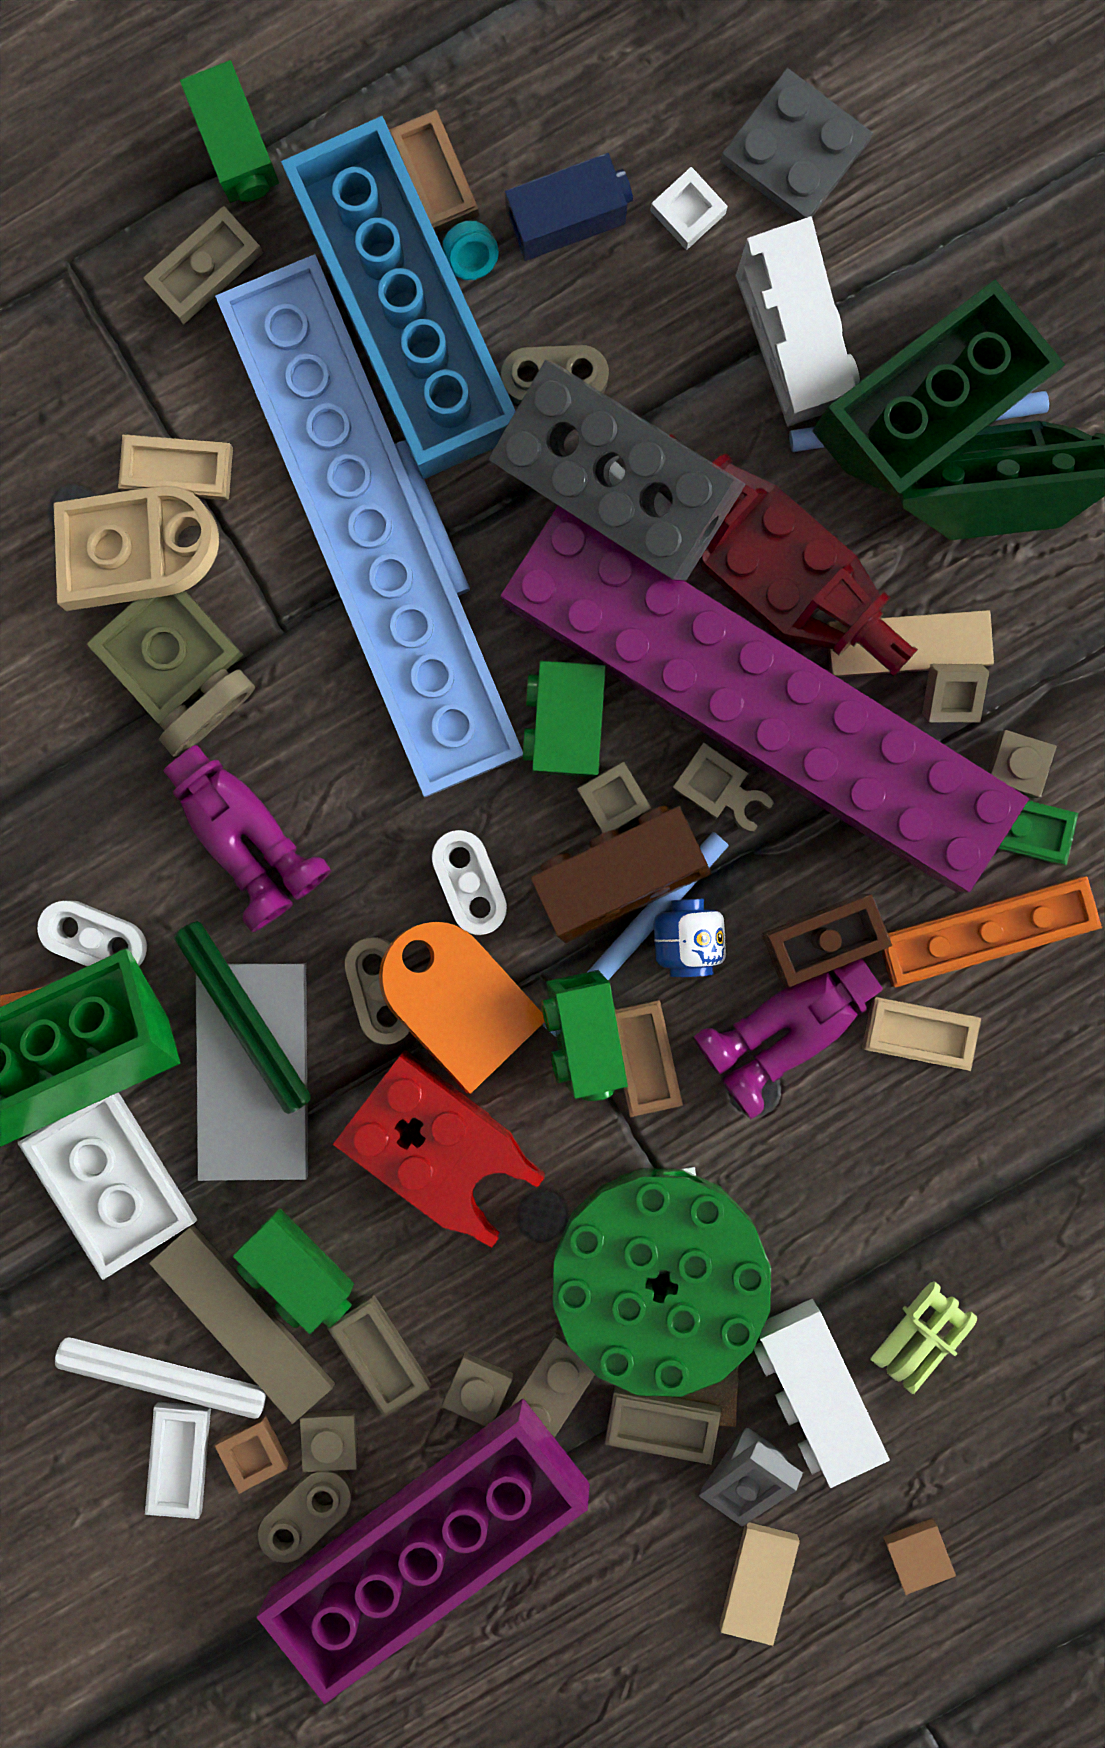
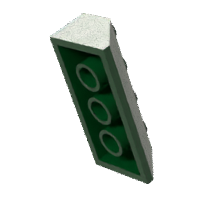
M994 279L829 405L812 432L847 474L894 497H898L1061 370L1065 363L996 279Z

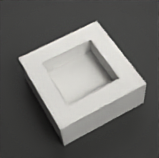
M690 167L652 202L650 211L687 250L726 214L728 206L699 174Z

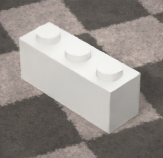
M807 1300L767 1319L759 1336L761 1342L755 1345L754 1352L766 1376L775 1372L778 1375L784 1391L775 1394L789 1426L798 1421L800 1422L807 1440L798 1443V1446L811 1474L813 1475L822 1470L829 1487L832 1488L890 1461L814 1300Z

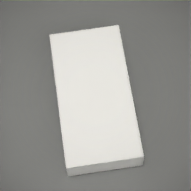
M157 1402L154 1406L145 1515L199 1519L203 1508L211 1408L202 1405Z

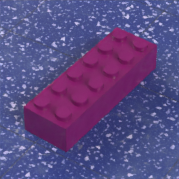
M523 1398L271 1586L256 1618L321 1701L326 1704L588 1510L590 1483Z

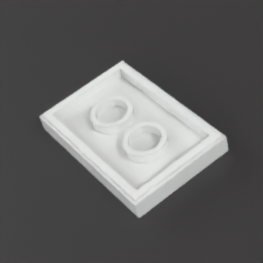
M119 1092L40 1128L18 1142L19 1147L102 1280L197 1221L196 1216Z

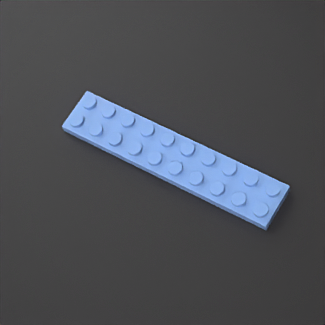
M311 255L215 295L423 796L428 797L523 757L519 741L316 255Z

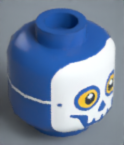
M704 899L671 900L672 911L661 912L654 918L656 962L660 966L669 969L670 977L713 975V966L723 963L726 957L723 915L716 910L704 909Z

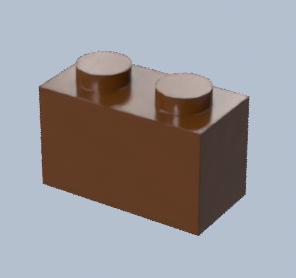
M858 894L761 933L779 980L788 987L892 946L872 894Z

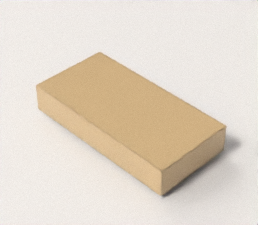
M122 435L118 489L123 492L168 485L183 488L198 498L229 501L233 447L230 443Z
M874 996L871 1000L862 1048L868 1051L971 1071L981 1018Z
M750 1522L744 1525L719 1624L721 1633L774 1645L800 1542L797 1534Z

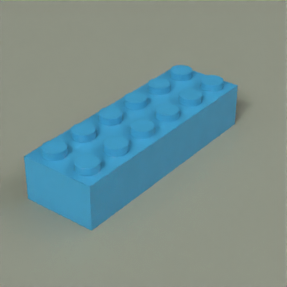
M383 116L281 161L291 189L422 479L431 477L495 448L516 411Z

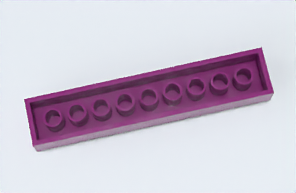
M559 505L501 594L505 608L595 665H606L605 671L956 893L971 892L1030 799L684 580L671 579Z

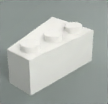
M812 216L747 238L736 273V278L787 427L823 415L829 405L860 382L856 362L851 354L847 355L842 336L840 315L833 301Z

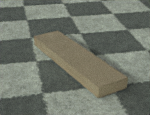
M194 1224L149 1263L292 1424L333 1389L335 1382Z

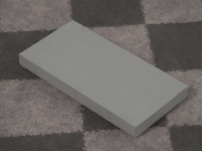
M306 963L228 964L307 1088ZM196 975L198 1181L306 1180L308 1177V1104L291 1114H287L282 1110Z

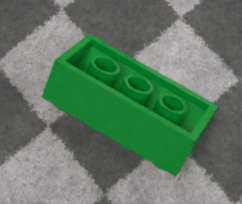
M123 949L0 1007V1147L181 1064L168 1016L128 949Z

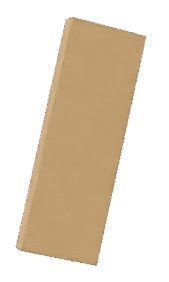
M990 610L881 618L912 647L915 646L918 649L898 673L929 671L930 664H982L984 667L994 664ZM838 621L827 623V625L843 633L849 630V628ZM850 644L839 656L833 649L828 648L829 672L836 677L890 673L888 669L859 644L855 647Z

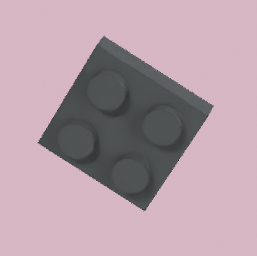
M787 67L723 151L720 162L798 221L815 214L870 142L873 132Z

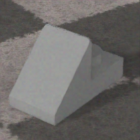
M745 1428L703 1485L699 1497L743 1527L797 1490L803 1472L787 1462L788 1456L750 1428Z

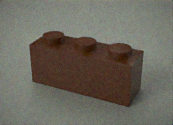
M667 806L650 810L638 819L640 825L622 834L617 829L605 832L589 842L590 849L572 858L569 853L560 854L547 860L540 866L542 872L532 876L531 880L557 936L564 943H568L711 874L680 806L671 810Z

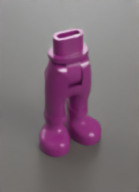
M194 745L186 750L163 770L175 785L176 789L173 791V795L177 800H181L180 803L187 821L197 838L213 859L235 879L234 882L241 892L248 891L250 903L244 910L242 918L244 924L251 932H255L271 923L290 909L293 903L267 876L268 872L260 862H257L243 843L242 835H246L262 852L268 864L272 868L275 867L285 887L296 900L310 893L330 874V867L321 857L305 859L296 854L297 847L289 838L285 837L272 814L251 789L240 779L224 770L219 760L210 761L198 745Z
M861 958L794 986L784 988L765 1001L746 1019L742 1018L733 1024L734 1030L718 1033L712 1028H705L693 1036V1039L712 1069L720 1075L733 1066L737 1059L746 1051L754 1050L762 1044V1041L784 1028H789V1032L767 1050L764 1049L754 1056V1060L721 1078L723 1085L746 1116L752 1120L764 1110L762 1089L766 1082L770 1080L774 1083L783 1076V1073L810 1060L827 1048L846 1031L858 1016L857 1012L862 1014L867 1010L865 1002L883 991V989Z

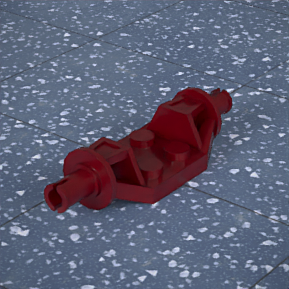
M673 434L669 435L677 440V438ZM727 453L712 462L713 464L746 485L699 559L702 569L782 640L831 648L838 656L850 644L853 647L859 644L888 669L894 677L918 649L915 646L912 647L881 619L883 615L881 610L891 597L885 592L880 595L858 557L778 486L732 465V458ZM820 609L849 628V630L843 633L812 617Z

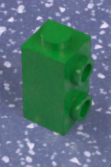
M226 61L181 79L180 83L229 203L237 200L242 202L257 200L266 195L270 187L280 184L232 61Z
M599 970L546 981L549 998L541 1000V1007L547 1031L556 1032L559 1050L552 1051L550 1054L557 1083L565 1082L575 1099L582 1097L585 1101L603 1100L614 1094L613 1090L628 1087L610 982Z
M281 1208L233 1255L240 1263L237 1266V1270L243 1279L255 1289L259 1290L263 1287L277 1301L275 1308L279 1315L294 1328H298L301 1325L309 1334L322 1322L330 1328L352 1305L346 1298L350 1295L355 1283Z

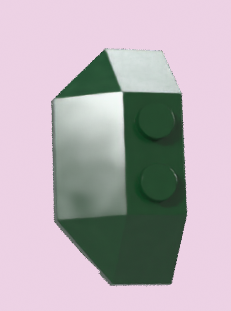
M1044 421L987 426L901 493L899 496L902 507L950 540L1060 528L1105 496V434L1096 433L1091 436L1073 427Z

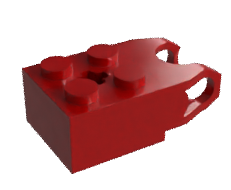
M406 1050L398 1057L333 1143L335 1147L441 1227L471 1235L491 1248L499 1239L498 1235L500 1232L487 1220L484 1212L476 1204L473 1195L476 1183L484 1176L493 1173H504L513 1178L525 1180L535 1187H538L545 1178V1173L524 1155L508 1129L490 1117L488 1112ZM412 1118L420 1120L423 1123L420 1134L424 1138L421 1140H417L415 1137L413 1140L407 1139L402 1134L404 1128L399 1124V1121L404 1119L409 1124Z

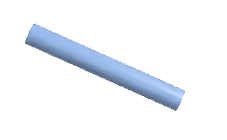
M406 441L395 443L458 596L470 591L469 584L427 484L421 477Z

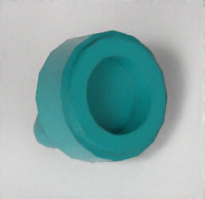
M464 221L456 224L448 231L443 240L442 249L454 275L463 280H476L484 277L494 268L498 261L499 249L497 242L488 227L480 222Z

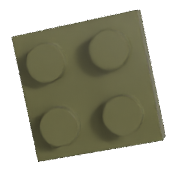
M186 590L173 595L133 601L87 643L92 651L159 725L176 708L181 705L187 706L202 692L200 690L202 685L211 676L222 669L227 670L243 655Z

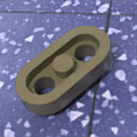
M587 345L520 348L513 351L505 359L501 369V380L509 398L518 405H520L533 382L522 381L518 377V372L527 366L533 367L538 372L545 360L564 368L572 373L573 368L577 365H587L591 369L592 374L583 381L602 393L606 390L609 377V368L605 357L597 349Z
M226 669L218 671L202 685L200 690L204 695L189 709L186 705H181L161 722L160 726L164 732L160 736L159 742L174 758L179 757L186 750L200 742L252 694L255 686L240 669L230 674Z
M370 937L358 941L350 948L345 958V972L363 1032L376 1043L393 1044L402 1040L410 1031L399 1019L394 1025H385L379 1019V1010L381 1007L387 1006L380 989L379 973H369L365 968L364 962L369 954H377L383 958L385 951L391 943L382 938Z
M343 1470L307 1472L266 1512L258 1530L259 1545L265 1555L274 1561L282 1563L298 1560L345 1516L353 1496L352 1482L346 1472ZM320 1491L327 1492L332 1496L333 1502L329 1505H321L316 1501L314 1495ZM287 1529L293 1534L294 1540L287 1543L282 1542L277 1538L276 1531Z

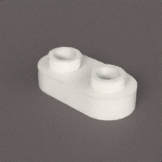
M456 830L446 833L434 846L432 863L455 921L462 929L471 934L484 935L493 932L505 919L507 902L485 846L477 836L470 832ZM463 847L469 851L470 862L466 867L456 868L451 863L450 855L455 848ZM476 897H484L489 901L491 909L486 917L478 918L471 913L470 904Z
M59 901L51 904L42 912L38 921L39 938L49 951L85 966L92 965L113 955L112 944L118 937L123 938L127 942L128 950L132 953L139 966L146 956V939L137 926L77 901ZM69 917L76 920L78 924V932L72 938L68 937L63 931V923Z

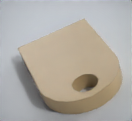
M168 485L54 503L57 604L65 611L168 596L191 588L207 574L218 552L219 533L214 517L193 493L180 487ZM189 526L201 527V535L195 544L189 547H178V537L185 528Z

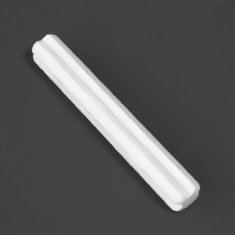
M70 1337L65 1338L60 1343L55 1356V1366L61 1370L252 1419L259 1418L267 1397L258 1385Z

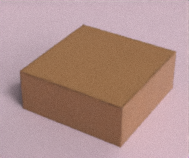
M266 1415L221 1437L215 1444V1448L239 1494L287 1470L290 1464Z
M933 1518L883 1537L905 1595L956 1576L939 1529Z

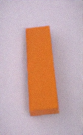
M1081 876L887 932L892 946L881 951L891 986L896 988L1101 929L1102 926L1088 877Z

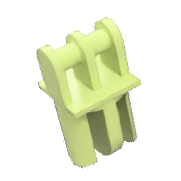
M935 1281L930 1282L908 1308L906 1306L902 1308L906 1316L870 1359L878 1367L883 1368L887 1366V1374L895 1381L904 1380L903 1386L911 1394H915L948 1352L954 1356L958 1354L955 1349L972 1330L977 1321V1316L970 1311L964 1313L958 1308L959 1301L952 1296L949 1298L943 1296L940 1293V1285ZM931 1306L936 1311L925 1323L920 1316ZM949 1321L954 1326L945 1337H942L938 1332Z

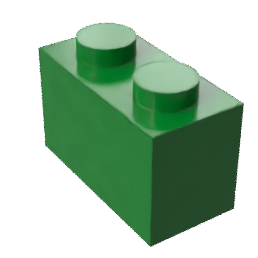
M540 661L539 675L528 674L526 707H537L535 729L525 728L523 761H533V774L592 778L598 776L606 665Z

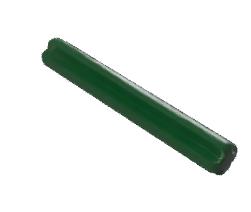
M198 921L191 922L174 934L175 942L282 1110L287 1114H291L308 1104L311 1100V1094L202 923Z

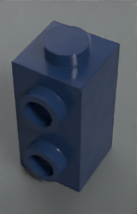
M606 153L505 191L507 215L524 261L625 225L627 203L633 201V195L625 171L623 169L615 171L610 155Z

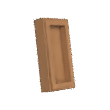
M437 110L389 129L436 234L456 224L479 216L477 204Z
M657 999L616 1008L615 1015L628 1087L624 1088L630 1117L683 1106L660 1000Z

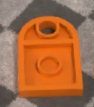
M429 922L413 926L399 934L391 942L383 955L379 971V983L382 996L388 1008L466 1093L471 1094L544 1023L543 1013L480 943L471 934L458 926L444 922ZM412 941L422 942L430 951V963L425 970L419 973L407 969L402 960L405 946Z

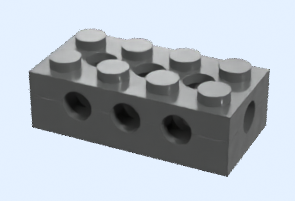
M547 360L542 364L488 459L673 580L688 579L746 485L577 376ZM576 429L579 435V443L576 450L567 456L564 450V442L567 435ZM622 458L626 467L625 475L620 483L613 486L609 479V470L617 459ZM668 487L673 497L672 506L666 514L659 516L654 508V500L661 489Z

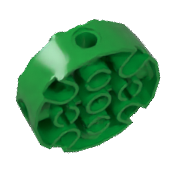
M640 1168L619 1176L613 1181L602 1184L572 1211L555 1250L553 1307L568 1346L598 1378L638 1396L682 1397L721 1382L753 1352L770 1313L771 1266L751 1218L721 1186L683 1169ZM660 1270L668 1271L670 1282L673 1284H665L662 1290L653 1289L652 1281L647 1278H657Z

